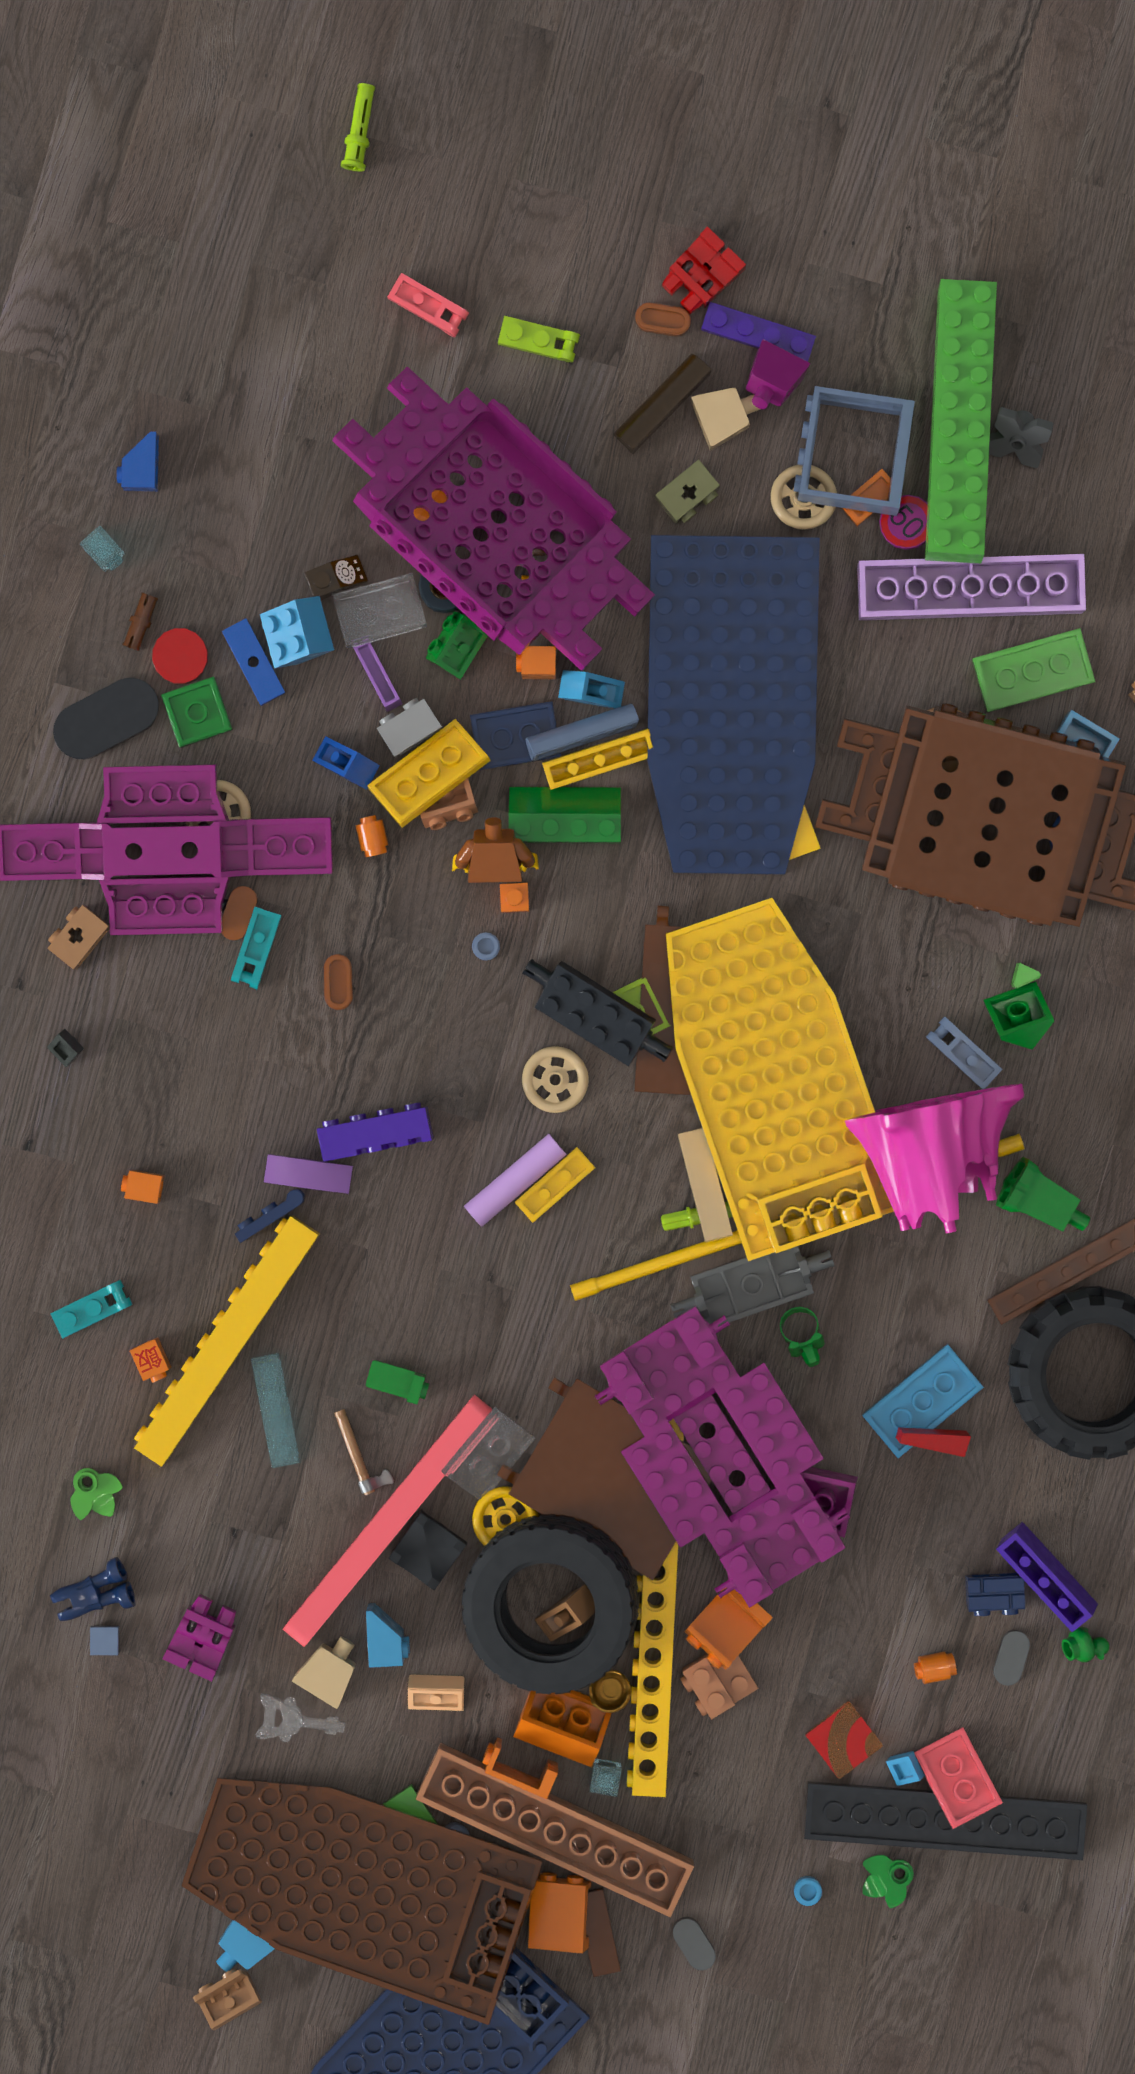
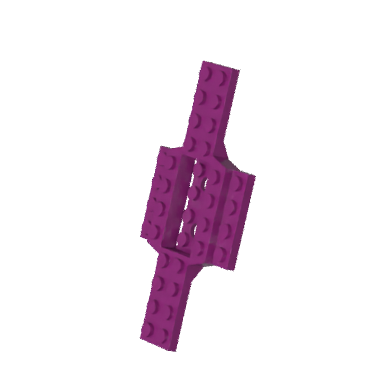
M217 764L103 767L104 798L97 822L0 824V881L99 880L109 906L110 935L222 933V903L230 877L333 873L331 817L229 819L220 793L217 791ZM214 821L209 826L112 828L109 823ZM186 842L196 844L198 853L194 858H187L183 855L182 847ZM136 843L141 847L142 855L140 858L131 859L128 857L126 848L129 844ZM212 874L199 876L113 877L123 875Z

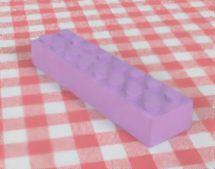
M1084 554L983 557L981 564L925 561V559L859 561L857 564L859 620L1082 614L1086 611Z

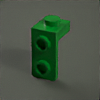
M373 1360L366 1381V1387L407 1399V1402L418 1404L420 1398L425 1399L429 1383L425 1382L426 1374Z

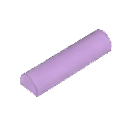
M547 1134L466 1203L464 1207L481 1227L484 1226L567 1154L552 1136Z

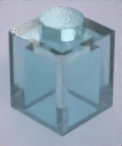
M98 526L79 543L104 572L108 569L113 571L123 562L121 557L125 552L101 526Z
M595 1759L592 1767L589 1792L617 1797L622 1764Z

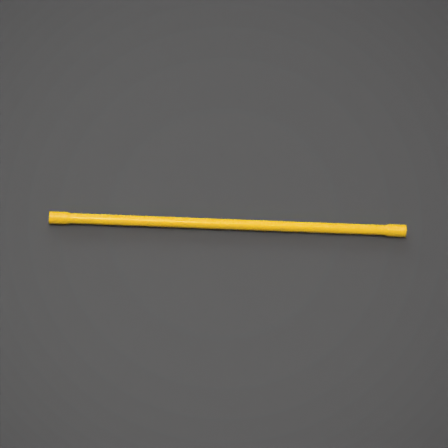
M1020 1134L999 1141L998 1157L1024 1150ZM738 1230L733 1231V1236L706 1243L704 1241L597 1278H590L572 1284L570 1287L574 1299L577 1301L598 1294L602 1290L741 1244Z

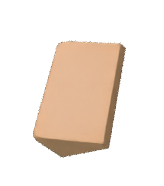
M409 1675L408 1709L464 1711V1676Z

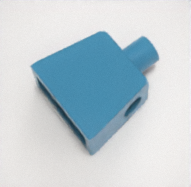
M232 1920L218 1943L225 1952L216 1962L226 1972L230 1971L237 1963L248 1970L275 1948L260 1937L249 1932L247 1928L235 1920Z

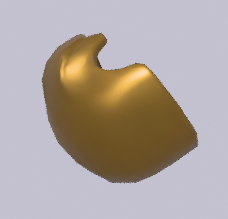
M610 1670L595 1683L591 1682L589 1687L591 1703L602 1712L615 1713L623 1709L631 1697V1686L628 1678L617 1670Z

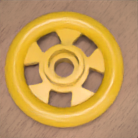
M502 1486L489 1490L478 1500L474 1507L472 1515L473 1529L477 1538L484 1546L496 1535L497 1531H503L508 1525L516 1521L521 1522L524 1518L539 1517L536 1510L508 1494L512 1487ZM503 1498L506 1505L500 1506L495 1510L491 1502ZM517 1501L525 1508L521 1515L512 1507ZM492 1515L493 1527H484V1516ZM502 1515H509L511 1522L503 1524L500 1521Z

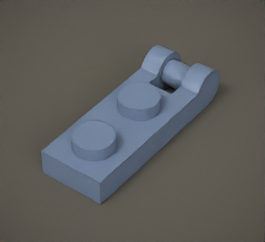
M943 1017L939 1022L940 1026L934 1032L930 1031L926 1038L981 1089H985L1003 1069L951 1021ZM949 1032L955 1038L947 1045L942 1039Z

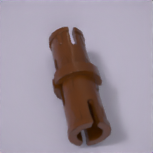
M141 593L134 616L131 615L129 619L131 625L122 644L123 646L133 648L136 651L140 650L147 628L150 629L152 623L149 621L158 598Z

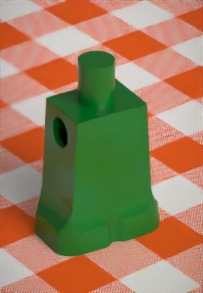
M1022 1157L1013 1170L1005 1177L996 1202V1206L1004 1210L1025 1213L1061 1231H1064L1067 1224L1083 1231L1090 1221V1216L1076 1209L1081 1201L1079 1198L1045 1177L1040 1172L1038 1166L1025 1157Z

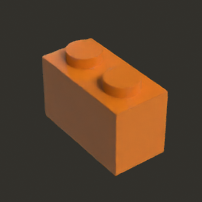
M528 646L520 655L516 653V670L521 672L522 679H556V647Z

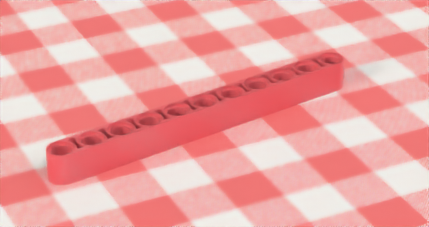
M476 1395L468 1401L282 1630L303 1647L306 1646L489 1423L496 1411Z

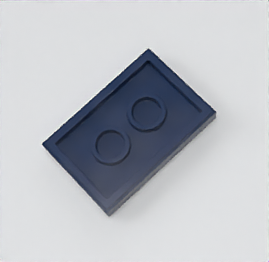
M553 702L470 715L474 740L490 758V762L480 768L479 771L534 762L530 758L526 738L557 728ZM561 753L540 760L557 758L561 756Z

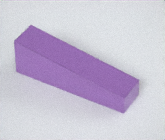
M369 639L354 646L353 648L386 711L389 712L402 705Z

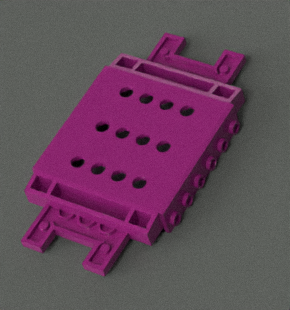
M407 366L387 387L406 406L374 438L352 419L332 440L372 477L357 493L353 502L371 521L369 526L493 641L498 638L520 655L542 634L582 671L602 650L583 629L606 605L615 598L635 617L655 596L652 591L616 559L631 540L629 536L611 521L617 513L616 510L613 509L612 504L607 499L600 497L592 489L589 482L575 474L567 462L560 460L545 442L536 438L526 424L519 422L511 415L509 409L504 404L492 399L486 406L467 387L448 404ZM471 455L478 456L482 460V466L480 468L471 467L467 460L468 457ZM450 474H461L464 477L465 483L461 486L454 485L450 481ZM435 490L444 492L447 501L444 503L435 502L432 498V492ZM512 493L521 495L523 505H512L509 501V495ZM416 508L427 510L429 518L426 521L416 519L414 510ZM493 511H501L505 515L506 521L502 524L495 523L491 518V513ZM477 528L484 529L488 534V539L483 542L476 540L473 536V530ZM552 531L561 532L565 539L564 543L555 544L552 542L550 533ZM458 546L466 547L470 551V557L468 559H460L455 553V548ZM534 549L544 550L547 554V560L544 562L536 561L533 558L532 551ZM518 566L525 567L529 571V578L525 580L519 579L515 575V568ZM500 584L509 586L512 592L511 596L507 598L501 597L497 593V586Z

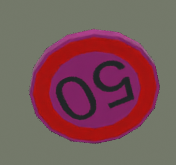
M901 496L900 509L897 516L881 514L880 530L885 540L895 548L904 550L918 548L926 543L928 503L917 496Z

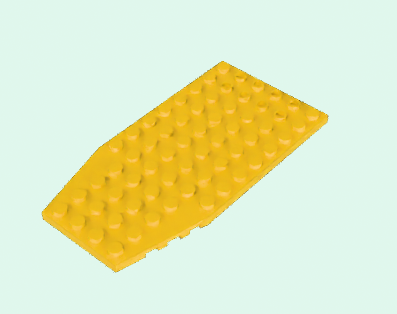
M769 898L667 933L666 942L675 1048L748 1261L774 1252L779 1253L879 1219L883 1215L894 1212L872 1160L860 1141L845 1124V1120L874 1113L875 1110L836 996L774 899Z

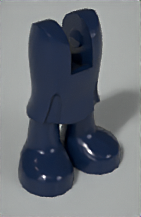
M118 1557L107 1561L106 1570L95 1576L89 1575L86 1579L59 1588L50 1595L52 1603L64 1601L70 1598L72 1607H67L57 1613L59 1621L72 1620L93 1610H102L104 1606L119 1603L125 1609L136 1605L134 1591L129 1581L101 1593V1587L127 1579V1572Z

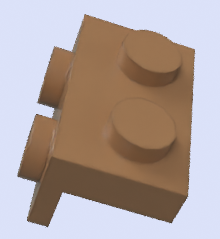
M232 1969L223 1974V1979L215 1984L209 1983L198 1990L199 1994L193 1997L195 2003L200 2005L212 2030L215 2031L262 2003L248 1972L241 1969Z

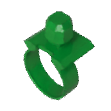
M791 1308L785 1312L780 1321L782 1337L790 1344L788 1348L791 1357L802 1355L808 1367L816 1366L820 1363L817 1349L822 1348L825 1344L823 1335L819 1333L818 1319L814 1312L808 1308ZM798 1312L810 1314L817 1322L816 1332L810 1340L803 1343L789 1340L785 1337L782 1330L785 1320L790 1315Z

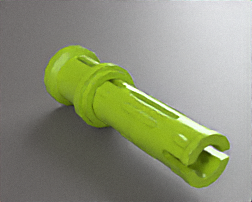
M359 83L357 85L358 89L351 131L344 141L347 146L345 158L341 161L340 165L344 169L358 172L365 171L366 165L363 163L366 148L370 144L366 136L375 86L366 83Z

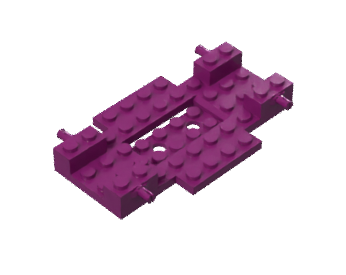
M695 1305L600 1364L609 1387L595 1395L598 1400L607 1394L606 1397L598 1401L600 1405L616 1397L623 1403L629 1415L631 1414L643 1433V1438L623 1449L621 1453L680 1548L705 1533L718 1554L719 1560L726 1569L729 1579L714 1589L720 1598L735 1589L742 1595L750 1608L771 1595L774 1589L819 1561L821 1563L845 1549V1544L838 1535L836 1526L850 1519V1516L845 1508L832 1516L825 1513L800 1474L824 1458L765 1363L763 1362L740 1377L719 1344L716 1335L719 1331L730 1326V1323L726 1321L718 1326L727 1320L725 1315L710 1324L703 1318ZM717 1393L774 1484L775 1488L772 1490L712 1394ZM672 1419L677 1423L725 1503L733 1513L730 1516H727L672 1428L669 1422ZM705 1422H710L715 1426L716 1432L711 1438H704L699 1433L700 1426ZM734 1470H740L745 1474V1481L740 1486H734L729 1481V1475Z

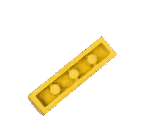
M647 728L542 762L550 790L647 759V748L649 747V750L653 748L649 729Z

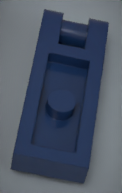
M294 1189L287 1194L285 1202L277 1205L274 1201L261 1210L263 1216L254 1221L252 1217H249L237 1225L240 1230L235 1233V1236L239 1242L242 1243L301 1205L305 1200L304 1192L300 1189Z

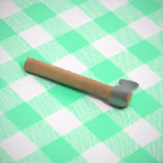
M345 1409L335 1412V1417L360 1481L358 1485L361 1493L367 1495L375 1492L374 1489L393 1484L394 1479L386 1469L382 1471L380 1477L375 1476L373 1478L369 1476Z

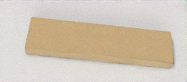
M703 1128L678 1134L705 1243L733 1236L714 1160Z

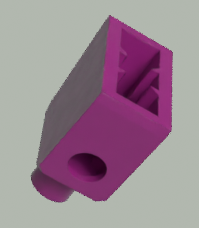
M763 339L755 355L746 385L747 391L754 394L752 398L753 405L759 409H766L769 402L776 406H782L802 382L810 363Z

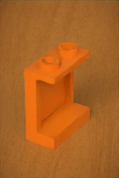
M540 1873L530 1900L528 1948L582 1954L589 1948V1937L586 1936L588 1889L591 1887V1881L584 1880V1877L580 1875H568L567 1878H557L555 1873Z

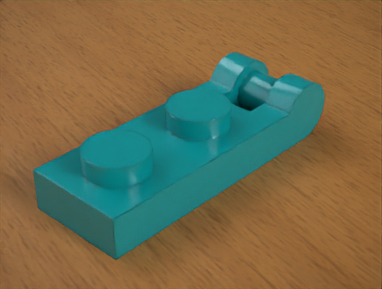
M254 907L231 981L236 983L242 981L250 984L249 987L259 988L282 915ZM246 963L255 965L253 973L244 971Z
M118 1280L50 1313L62 1339L133 1305L130 1298H126L122 1290L124 1287L122 1281ZM112 1293L116 1304L110 1306L105 1296Z

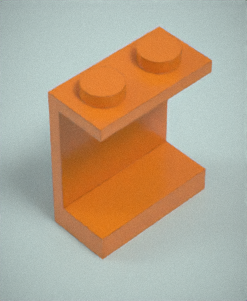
M734 1589L722 1598L717 1594L684 1632L688 1635L686 1640L694 1648L699 1650L701 1647L709 1654L707 1659L712 1665L718 1669L722 1666L726 1670L773 1617L758 1603L749 1608L742 1595Z
M497 1737L494 1744L489 1742L482 1761L486 1765V1774L542 1798H548L558 1775L557 1762L548 1759L541 1777L538 1779L496 1761L501 1750L502 1739Z

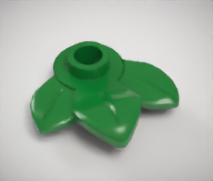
M874 1855L863 1861V1866L871 1873L864 1882L863 1895L873 1898L885 1896V1901L890 1909L900 1905L906 1898V1886L912 1882L914 1876L910 1863L903 1859L891 1860L886 1855ZM896 1869H903L905 1871L904 1875L896 1877L894 1875Z

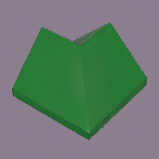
M1036 981L984 999V1004L1002 1041L1033 1050L1054 1023V1018Z

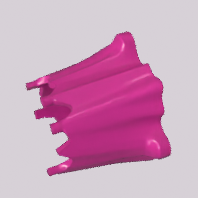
M1022 1083L915 1101L904 1105L878 1109L874 1113L845 1120L846 1127L860 1141L872 1160L899 1221L901 1231L909 1230L910 1226L912 1229L920 1228L924 1214L930 1211L935 1213L944 1223L945 1233L956 1232L955 1220L959 1219L958 1193L978 1192V1177L981 1179L986 1192L987 1201L997 1199L995 1186L996 1176L998 1175L1000 1135L1012 1106L1024 1098L1025 1094Z

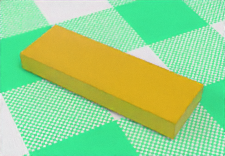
M576 1147L520 1196L515 1203L533 1223L596 1167Z

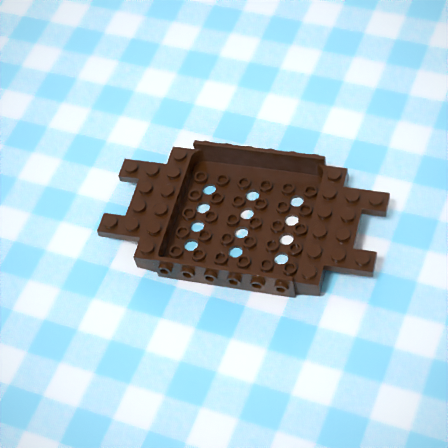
M942 703L941 707L935 706L933 712L906 705L899 732L844 718L837 747L860 752L864 755L850 806L822 799L815 827L869 841L862 864L863 871L887 877L888 884H892V887L900 890L911 889L919 891V894L927 897L938 896L946 898V901L959 905L962 903L969 904L973 908L985 912L992 910L999 912L1004 917L1026 919L1027 922L1038 926H1043V924L1051 926L1052 921L1080 927L1087 899L1135 911V880L1122 877L1135 834V794L1119 790L1126 768L1125 762L1100 756L1099 749L1094 747L1095 743L1089 740L1079 739L1078 743L1067 740L1068 736L1062 733L1052 731L1051 735L1039 733L1040 728L1024 724L1023 728L1012 726L1013 721L997 717L996 721L985 719L986 714L974 710H969V714L958 711L957 706ZM947 756H954L959 762L957 769L952 772H948L942 767V761ZM1003 770H1008L1013 774V781L1008 786H1002L997 782V775ZM946 783L950 786L951 793L947 798L941 799L935 795L934 789L938 784ZM1056 785L1066 786L1068 795L1065 799L1056 800L1052 797L1051 792ZM995 797L1002 798L1006 803L1005 809L1000 813H994L989 808L990 801ZM932 810H938L944 816L942 823L937 826H933L927 821V815ZM1048 812H1056L1060 815V823L1057 826L1048 827L1044 823V817ZM992 824L997 827L998 835L996 838L987 840L982 836L981 831L985 825ZM924 837H931L935 840L936 847L932 852H924L920 849L919 843ZM1045 838L1052 842L1053 848L1048 854H1041L1037 851L1036 844L1039 840ZM980 851L987 852L991 857L989 864L984 867H980L974 862V856ZM1036 865L1043 867L1045 870V876L1039 881L1030 879L1028 875L1030 868Z

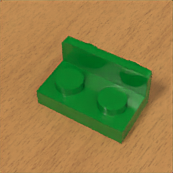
M455 611L445 619L442 625L443 630L438 638L430 643L426 659L461 680L488 635L467 616Z

